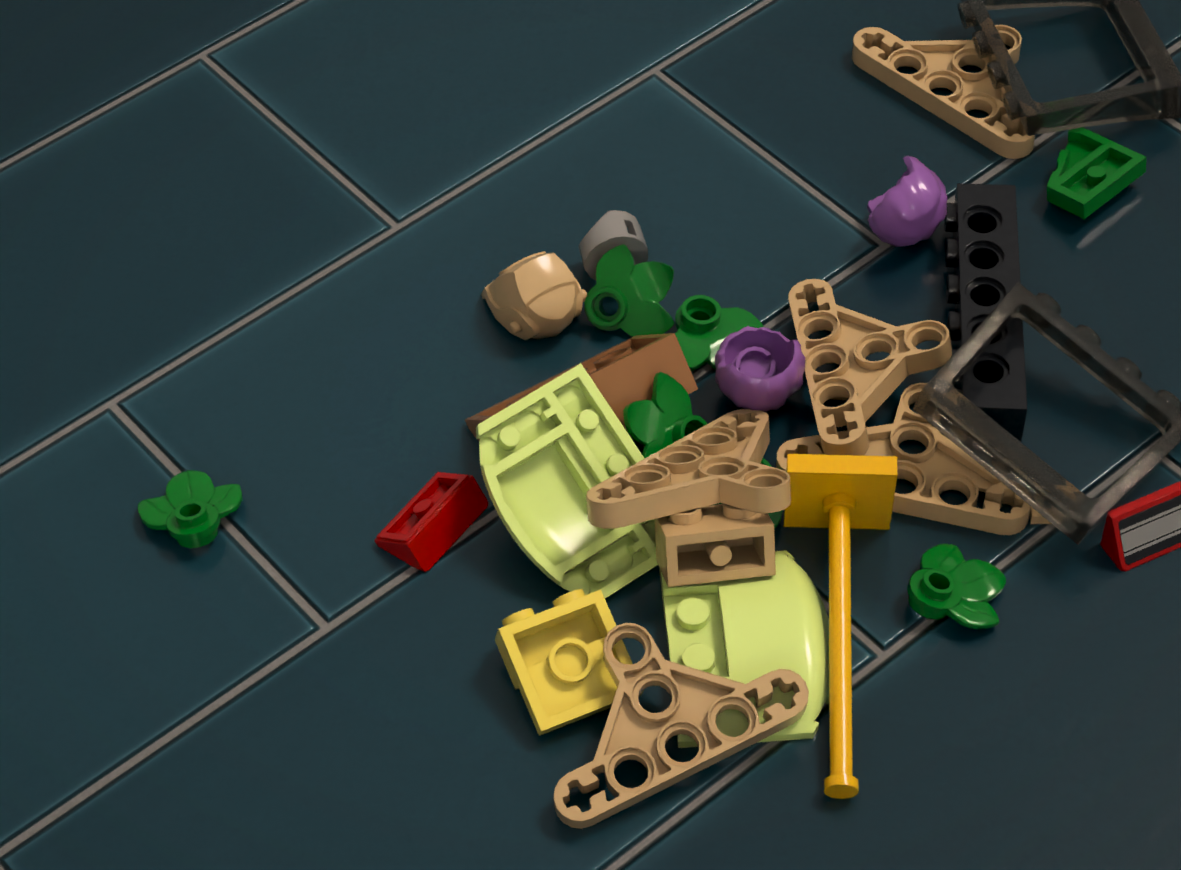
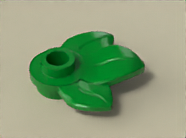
M625 244L610 249L601 257L596 266V285L590 289L584 302V309L588 320L598 329L613 331L621 328L632 337L667 332L674 326V321L659 303L666 297L672 286L674 269L670 265L657 261L642 262L635 265L633 256ZM607 296L613 297L618 303V310L614 315L606 313L603 309V300Z
M694 295L687 298L678 308L675 316V326L678 330L675 335L691 371L696 370L706 362L713 369H716V352L719 350L722 341L729 334L738 332L747 326L755 328L764 327L757 317L747 310L739 307L721 308L715 299L706 295Z
M662 372L655 374L651 400L632 402L623 410L624 423L628 433L635 441L645 446L642 453L644 458L707 425V422L702 417L692 414L690 397L684 387L674 378Z
M187 470L171 478L166 485V495L140 501L138 513L143 524L148 528L168 530L170 536L176 539L180 546L198 548L209 544L216 538L220 519L239 508L243 495L239 484H227L214 488L211 478L205 472Z
M939 544L928 549L922 555L920 570L912 574L907 585L908 601L916 613L928 619H942L948 615L964 627L973 629L991 628L999 624V618L988 602L1002 592L1006 584V577L1002 571L989 562L978 559L965 561L960 549L956 545Z

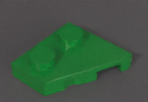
M1074 123L1068 131L1065 150L1061 149L1059 153L1057 169L1052 172L1048 181L1047 201L1082 219H1086L1146 172V156Z

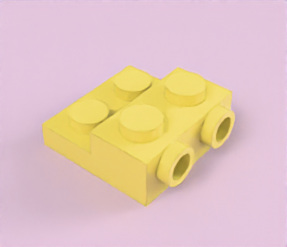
M583 589L568 592L553 601V608L534 614L532 608L518 611L502 620L503 627L498 628L494 640L515 690L520 689L539 736L611 708L617 686L606 668L603 658L605 637L616 626V623L601 589L585 595ZM621 639L614 645L612 649L613 655L619 662L631 665L633 664Z

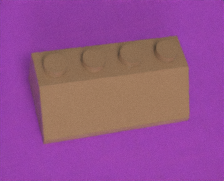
M675 333L636 335L581 362L626 431L627 428L623 416L624 408L635 401L652 399L653 381L656 373L662 372L671 376L684 387L688 394L698 390ZM573 367L465 419L469 430L476 438V427L479 423Z

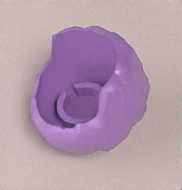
M912 156L903 158L907 171L903 173L896 185L888 189L883 195L870 200L867 205L870 213L868 222L873 233L882 242L895 247L914 245L919 241L929 239L947 215L945 185L935 172Z
M744 327L738 332L729 334L720 344V348L715 355V381L721 392L736 407L764 412L777 410L785 404L787 398L800 390L803 384L805 356L801 351V344L798 340L790 341L780 332L772 331L769 328Z

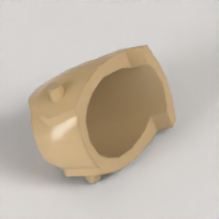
M546 251L524 257L502 270L499 276L484 288L481 295L482 299H486L496 320L511 334L523 340H528L530 338L544 339L560 334L571 324L575 317L581 314L587 292L581 289L573 273L554 252L546 253Z

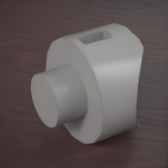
M607 211L584 236L578 248L585 271L590 278L596 280V266L601 257L610 249L625 244L630 250L635 265L647 262L648 248L642 229L635 216L626 211Z

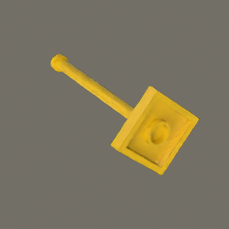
M787 454L786 472L790 475L791 505L784 509L783 527L829 528L830 776L824 779V793L831 798L847 799L859 793V781L853 776L850 529L890 530L898 475L897 456Z

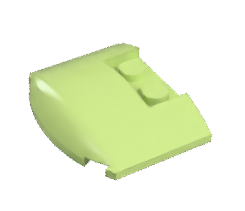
M581 363L477 425L476 439H480V468L491 501L506 529L520 549L548 578L569 592L583 589L585 595L601 589L606 599L658 566L654 519L614 529L595 527L588 521L587 491L645 458Z
M787 550L775 551L776 575L675 587L667 586L659 568L669 661L744 684L778 669L791 670L799 674L806 682L809 691L808 703L804 714L794 724L759 742L813 739L819 729V722L815 720L825 703L829 704V618L817 588L808 574L795 562V558ZM777 686L773 687L772 699L768 703L757 708L755 697H751L749 700L756 707L759 722L763 724L766 722L763 719L764 709L775 703H781L785 709H790L795 693L793 690L784 693ZM735 709L725 710L716 718L717 728L727 736L736 737L742 735L749 727L747 717ZM683 734L677 735L678 748L698 747L692 737Z

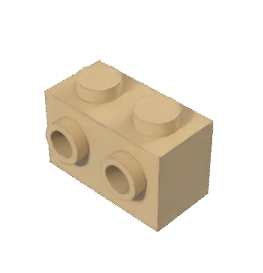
M718 504L654 519L656 560L668 587L776 575L774 524L768 513H756L726 504Z

